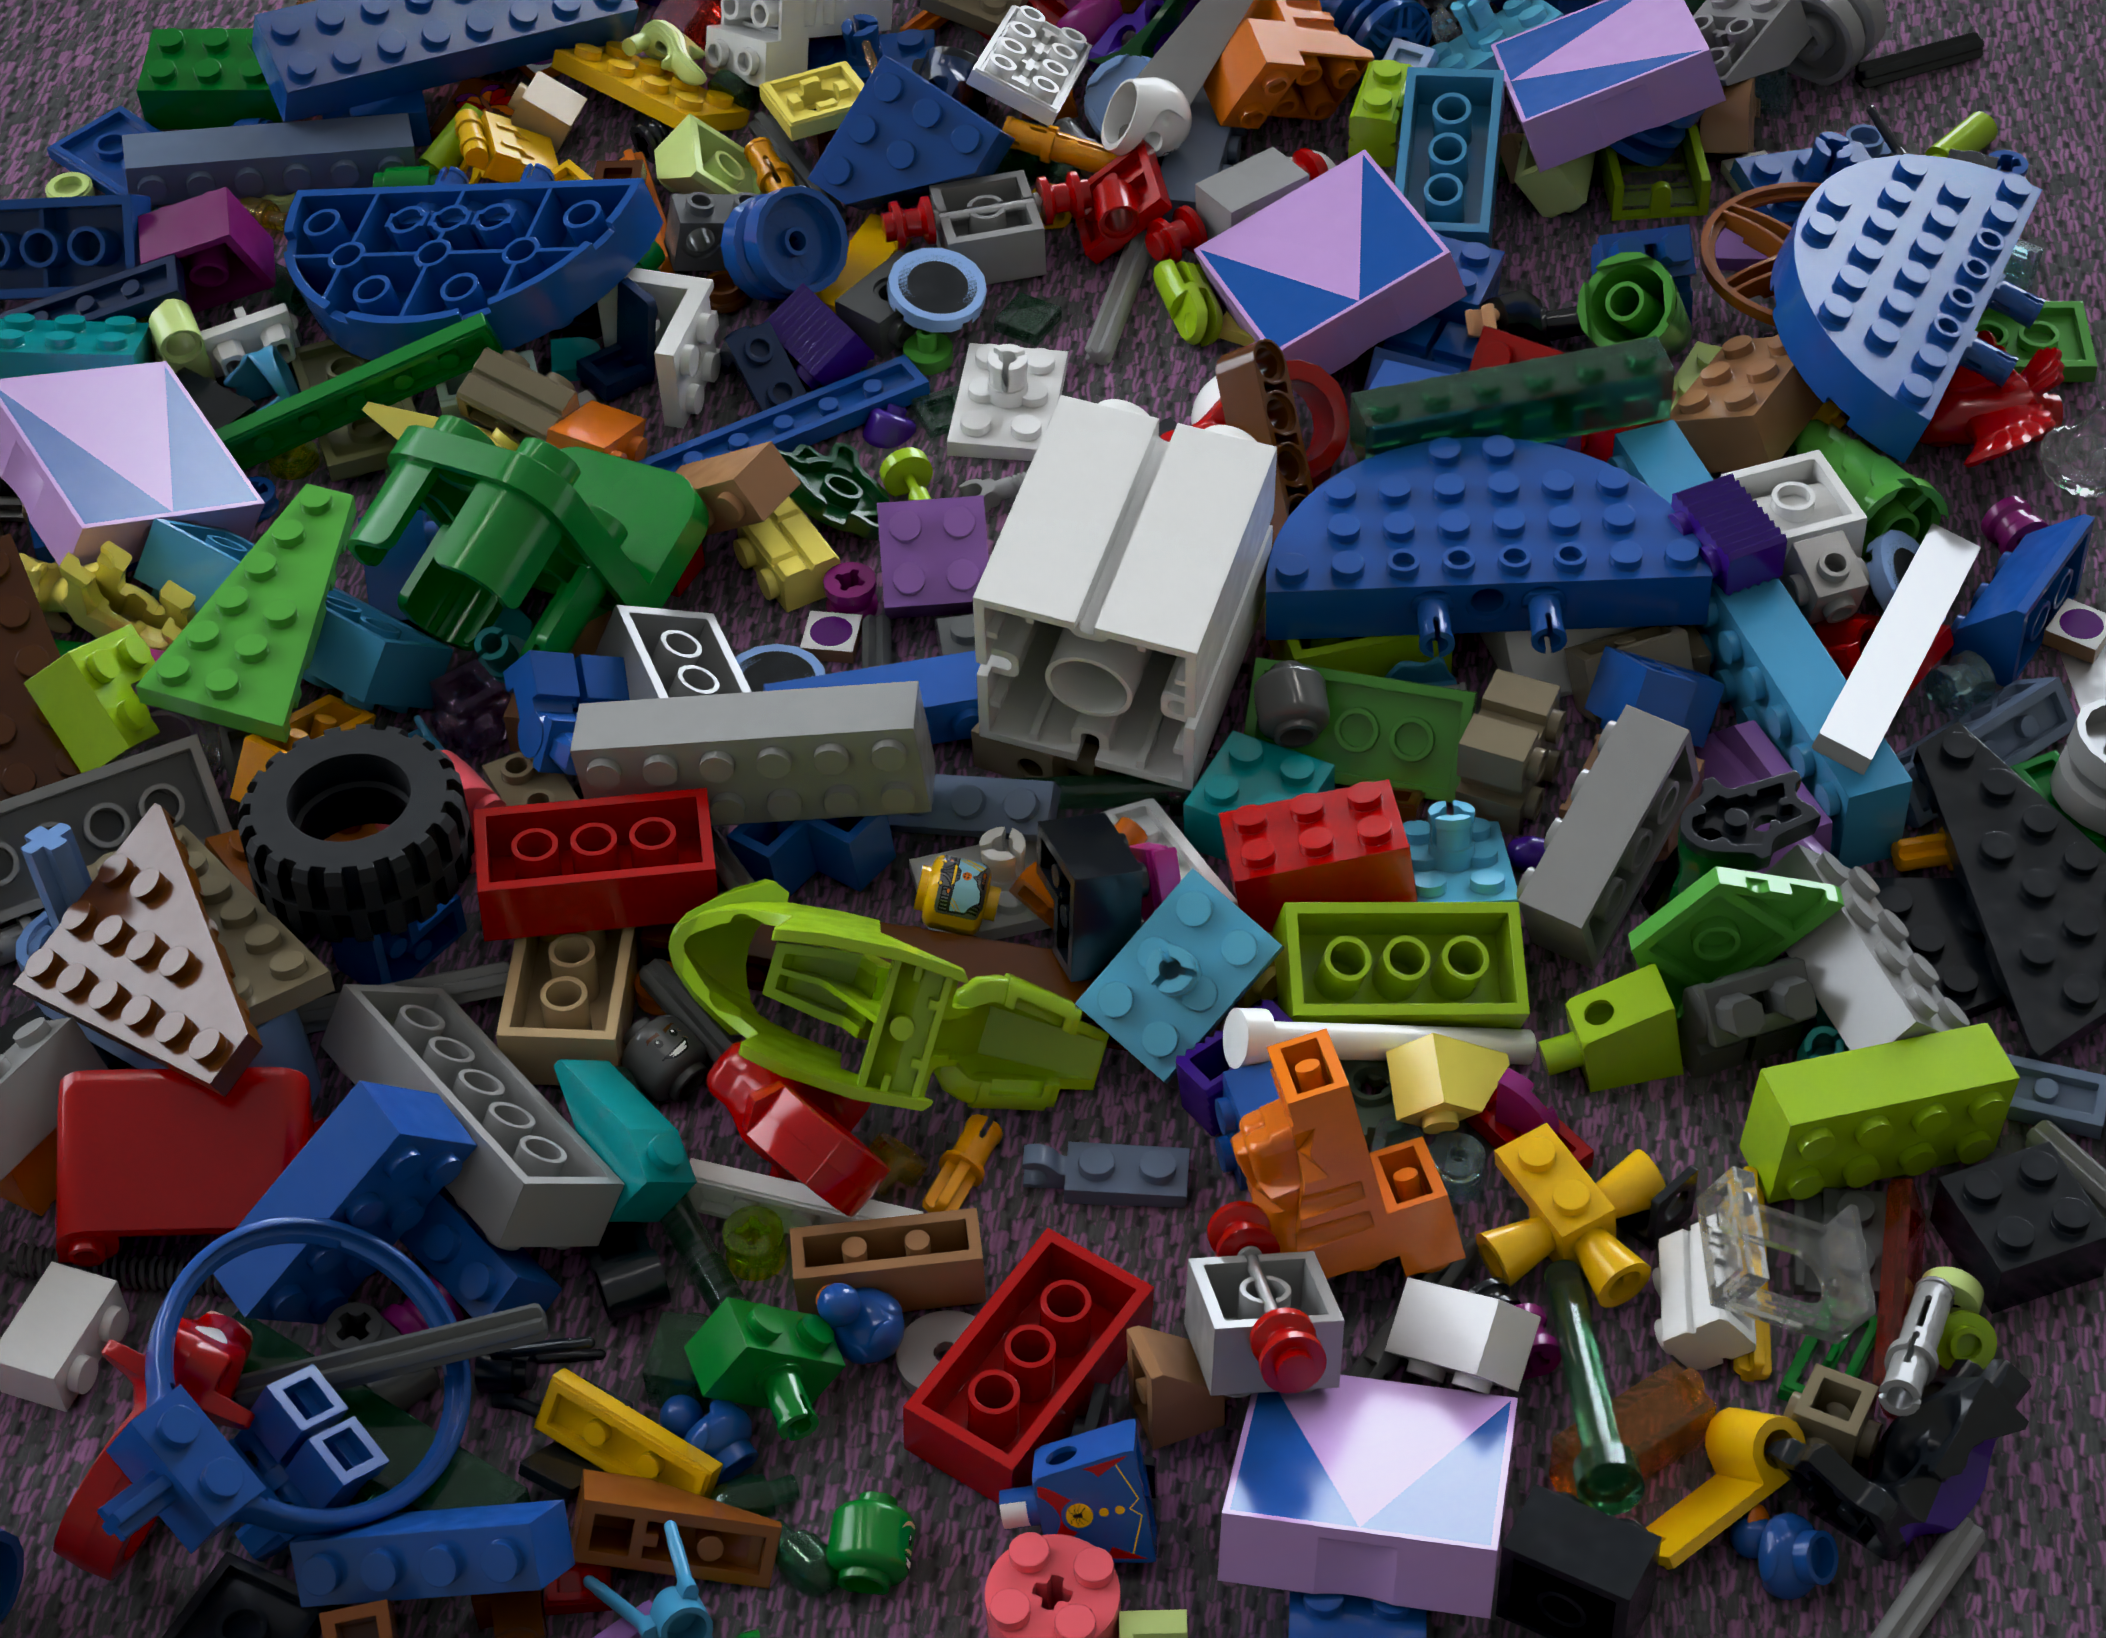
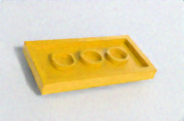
M607 41L606 46L602 47L577 43L575 48L556 49L554 51L552 68L674 129L689 113L717 131L741 129L748 123L750 111L733 103L734 97L732 95L717 90H706L699 85L686 84L674 73L661 69L662 61L639 57L637 55H626L622 49L621 42Z

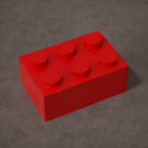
M1389 779L1377 782H1359L1347 788L1317 794L1304 793L1292 799L1261 805L1249 804L1241 806L1236 810L1218 813L1234 896L1238 902V908L1266 932L1273 931V926L1285 902H1418L1410 846Z

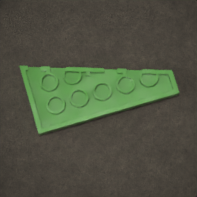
M307 483L139 681L136 689L140 703L287 743L291 731L289 723L293 708H298L302 695L300 688L304 671L310 668L327 612L325 601L328 591H333L337 579L335 568L339 555L345 552L357 513L354 495Z

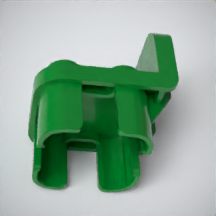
M441 415L433 428L412 425L405 429L387 458L392 472L347 541V547L360 564L378 566L389 549L396 545L416 511L421 506L439 527V530L401 589L397 600L399 609L412 623L435 639L461 650L472 651L475 650L474 642L477 634L484 628L493 626L504 607L510 609L518 608L530 588L555 594L519 653L520 658L529 650L570 653L588 622L608 611L613 612L615 605L662 609L706 535L709 525V513L706 504L691 483L678 473L583 447L559 449L546 441L533 437L524 438L517 450L513 451L496 446L483 431L473 424L456 416Z

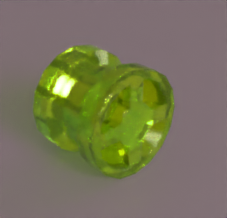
M749 1206L733 1212L727 1218L723 1225L722 1236L726 1249L727 1265L731 1272L743 1280L755 1282L769 1279L778 1274L785 1266L788 1255L784 1242L783 1223L777 1213L767 1207Z

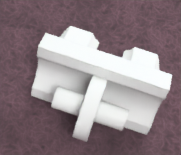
M285 303L250 315H246L243 306L233 309L237 319L200 331L216 378L222 376L226 378L239 365L243 355L257 352L268 345L275 346L286 363L295 360V348L301 347Z

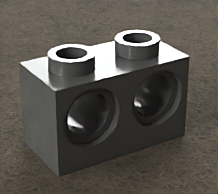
M704 192L671 194L664 243L673 271H725L726 268L721 250L724 224L736 206L748 198L761 194L750 192L738 194H707Z

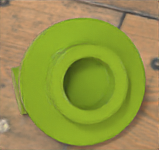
M1966 1310L1952 1312L1948 1314L1943 1335L1936 1350L1939 1364L1946 1370H1949L1956 1359H1969L1984 1370L1995 1356L1997 1336L1989 1321L1981 1315Z

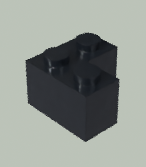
M1105 812L1038 821L1036 872L1054 900L1053 953L1070 982L1096 979L1145 923L1141 915L1142 898L1148 896L1150 888L1146 866L1143 862L1136 860L1129 849L1125 834L1118 833Z

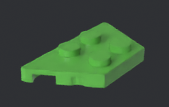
M1715 866L1628 933L1631 952L1639 969L1656 964L1675 1007L1676 1020L1683 1018L1684 1014L1682 996L1686 987L1699 983H1712L1719 977L1755 966L1764 967L1845 905L1841 889L1832 884Z

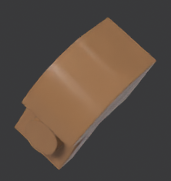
M1756 77L1729 86H1722L1726 101L1708 107L1701 116L1700 139L1705 155L1747 154L1754 152L1755 118H1760L1761 99L1755 97Z

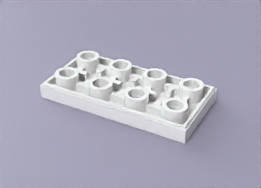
M1012 5L973 67L966 84L1047 126L1053 125L1085 67L1089 51L1093 48V45L1087 43L1086 37L1079 31L1069 27L1060 29L1045 21V16L1033 7Z

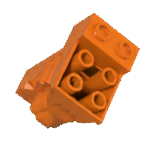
M1254 0L1205 80L1203 88L1220 126L1259 129L1268 116L1323 120L1331 117L1352 87L1359 81L1367 69L1368 63L1374 60V55L1372 51L1358 45L1348 35L1340 34L1338 28L1334 27L1335 20L1331 13L1322 11L1320 0Z
M1327 1028L1268 1046L1267 1051L1273 1067L1270 1071L1279 1098L1244 1115L1239 1122L1240 1132L1234 1135L1230 1142L1237 1164L1247 1178L1246 1183L1252 1198L1251 1202L1261 1207L1266 1213L1271 1225V1231L1278 1240L1280 1253L1314 1251L1326 1279L1351 1271H1368L1376 1268L1383 1261L1398 1257L1406 1277L1417 1273H1434L1444 1269L1449 1263L1465 1259V1252L1448 1193L1423 1136L1369 1153L1350 1085Z

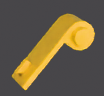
M1733 1407L1719 1411L1712 1418L1706 1431L1705 1448L1716 1474L1646 1527L1649 1532L1662 1537L1658 1565L1664 1566L1666 1570L1675 1569L1790 1480L1764 1452L1772 1442L1782 1438H1794L1806 1444L1804 1433L1797 1422L1785 1416Z

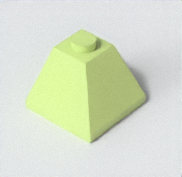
M690 113L654 150L657 179L672 193L738 194L750 192L762 194L756 183L757 175L750 162L745 158V148Z

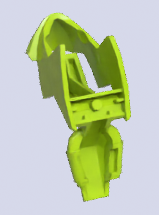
M768 879L735 887L685 913L674 926L670 935L668 949L675 973L693 999L730 1035L741 1034L746 1038V1040L741 1042L738 1052L740 1056L782 1077L853 1100L924 1111L933 1103V1100L926 1098L925 1094L931 1074L934 1072L942 1090L956 1099L966 1102L968 1107L1044 1111L1046 1107H1054L1060 1089L1093 1090L1110 1035L1103 1029L1081 1021L1082 1009L1076 1007L1072 1000L1010 973H1006L1004 976H976L968 981L963 968L881 933L880 920L834 909L788 902L789 892L775 881ZM762 923L776 926L771 940L778 941L762 994L819 1020L837 1025L855 1038L868 1040L859 1074L841 1069V1052L801 1037L758 1014L750 1000L747 986L746 962L751 941ZM879 957L892 959V962L889 963ZM959 981L965 983L956 989Z

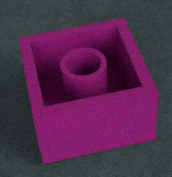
M227 187L208 191L203 195L173 205H167L138 216L140 264L142 265L175 254L183 265L186 303L191 308L192 313L277 286L273 238Z

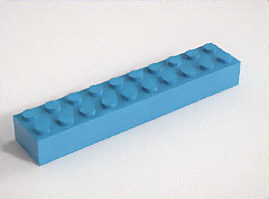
M1674 419L1615 434L1613 457H1610L1607 463L1625 470L1652 488L1670 504L1673 493L1713 480ZM1773 577L1769 582L1763 581L1759 586L1753 584L1750 589L1744 587L1740 592L1734 591L1730 596L1725 594L1712 578L1707 624L1695 626L1712 654L1710 672L1713 678L1725 684L1720 701L1722 703L1730 702L1736 712L1737 724L1755 720L1792 770H1796L1802 777V783L1833 822L1830 853L1842 865L1851 869L1855 866L1859 867L1892 858L1891 845L1903 837L1913 780L1885 738L1880 743L1864 775L1843 766L1811 748L1847 680L1779 578Z

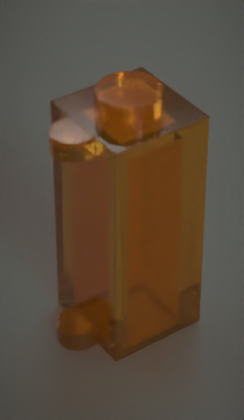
M1672 1361L1555 1435L1552 1441L1549 1475L1557 1492L1572 1494L1583 1501L1585 1505L1601 1510L1703 1444L1709 1423L1716 1414L1717 1404L1704 1392L1705 1385L1701 1375L1692 1367L1683 1370L1675 1361Z

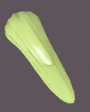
M653 19L646 23L638 34L626 38L622 42V49L626 55L634 56L644 52L650 58L662 61L661 69L673 72L686 84L697 86L707 81L705 73L693 61L694 59L699 60L705 57V52L677 27L665 20Z

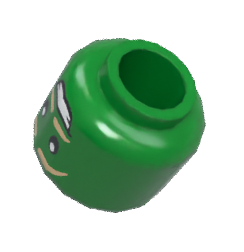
M868 1491L861 1493L858 1500L845 1502L835 1509L830 1528L825 1565L832 1575L838 1578L837 1583L844 1590L856 1593L885 1595L889 1593L891 1586L898 1585L906 1580L911 1564L916 1523L908 1512L897 1506L898 1501L895 1497L882 1492Z

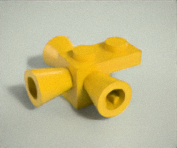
M1548 1123L1494 1150L1495 1165L1529 1207V1219L1476 1234L1478 1251L1493 1278L1500 1277L1505 1279L1509 1287H1511L1544 1258L1549 1256L1564 1276L1582 1268L1599 1305L1604 1308L1619 1306L1632 1299L1644 1288L1651 1276V1267L1616 1239V1219L1650 1209L1652 1199L1666 1187L1657 1166L1644 1151L1635 1149L1595 1183Z

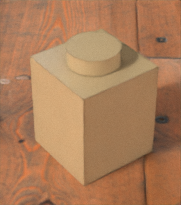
M538 70L530 85L527 86L520 82L510 99L508 107L514 110L511 123L514 126L550 137L554 151L558 153L578 119L587 98Z

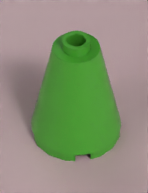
M1621 252L1602 260L1595 267L1597 271L1588 283H1583L1579 291L1577 314L1581 329L1592 342L1608 352L1652 357H1672L1685 349L1692 335L1691 322L1673 277L1662 263L1641 252Z

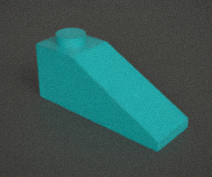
M559 1059L555 1063L554 1069L577 1133L625 1184L609 1222H659L697 1183L678 1130L609 1061Z

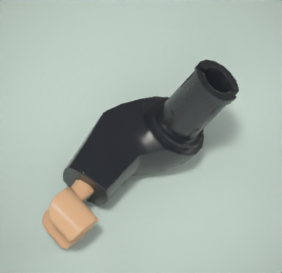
M1524 289L1487 299L1481 304L1480 309L1464 311L1467 335L1470 338H1480L1484 325L1547 347L1553 346L1554 340L1586 335L1581 329L1577 306L1548 311L1547 307L1542 306L1540 299Z

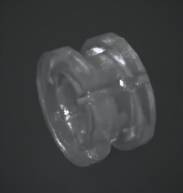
M1441 3L1434 6L1435 11L1429 15L1432 20L1431 37L1438 44L1448 42L1452 38H1457L1461 35V32Z

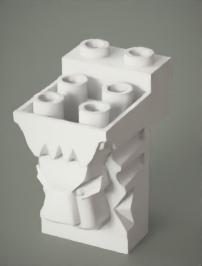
M721 0V24L707 26L705 72L757 87L765 82L805 72L808 67L809 38L842 35L841 25L847 18L853 22L856 33L853 15L858 14L874 16L878 21L879 31L891 30L893 0Z

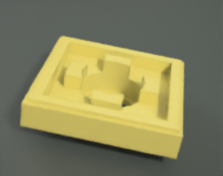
M842 61L762 83L759 85L761 101L790 140L795 141L838 129L865 84L848 62Z

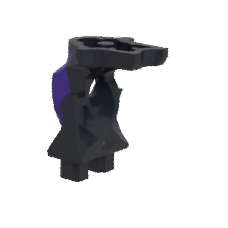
M1956 1359L1943 1377H1935L1928 1385H1925L1920 1399V1407L1914 1414L1897 1416L1889 1425L1881 1438L1876 1455L1872 1457L1874 1463L1870 1479L1861 1476L1828 1444L1815 1443L1812 1446L1801 1443L1794 1438H1782L1772 1442L1764 1453L1814 1503L1810 1509L1811 1513L1883 1560L1896 1561L1914 1538L1926 1534L1952 1531L1970 1513L1985 1488L1990 1459L1996 1440L2000 1436L2026 1430L2029 1421L2016 1407L2031 1388V1383L2006 1359H1992L1985 1370L1969 1359Z

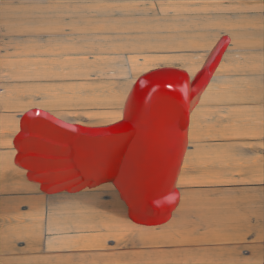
M1986 330L1978 332L1976 337L2007 352L2003 346L1997 345L1993 333ZM2046 347L2044 350L2039 349L2020 374L2014 369L2012 370L2002 388L1985 377L1960 366L1955 370L1929 425L1919 441L1922 444L1936 447H1947L1951 444L1974 446L1972 453L1963 464L1970 468L1987 460L1991 461L2009 452L2024 448L2031 441H2042L2044 435H2056L2063 421V404L2057 394H2048L2047 392L2060 385L2065 379L2062 374L2064 364L2060 361L2062 351L2056 347L2052 349Z

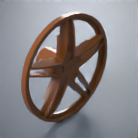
M1787 182L1754 188L1729 199L1713 212L1702 231L1699 259L1703 274L1708 283L1721 298L1740 312L1776 327L1772 314L1773 310L1749 299L1759 295L1764 299L1774 296V292L1770 291L1773 264L1792 227L1753 209L1779 202L1807 201L1814 190L1822 183ZM1724 228H1727L1743 237L1742 243L1769 258L1725 279L1715 259V245L1720 233Z

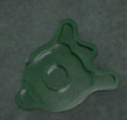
M841 442L835 443L828 456L819 454L811 446L805 444L798 445L791 453L777 449L801 482L790 495L795 503L807 514L841 531L851 532L868 540H879L877 503L890 502V499L881 485L863 470L859 463V453L854 447Z

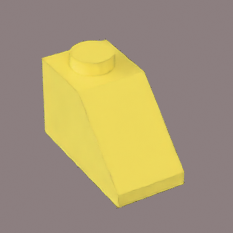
M1437 1033L1428 1034L1386 1051L1396 1121L1422 1127L1423 1132L1427 1134H1442L1456 1130L1459 1127L1460 1120L1479 1114L1484 1110L1498 1086V1081L1510 1065L1508 1054Z

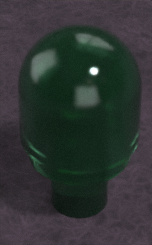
M750 1473L719 1484L712 1491L709 1499L771 1519L776 1516V1506L800 1499V1492L793 1474L767 1482L762 1473L757 1475Z
M782 1519L776 1520L781 1522L782 1525L775 1564L779 1567L780 1574L805 1596L819 1598L832 1593L838 1586L839 1572L827 1560L826 1552L828 1545L815 1533H810L805 1529L795 1532Z

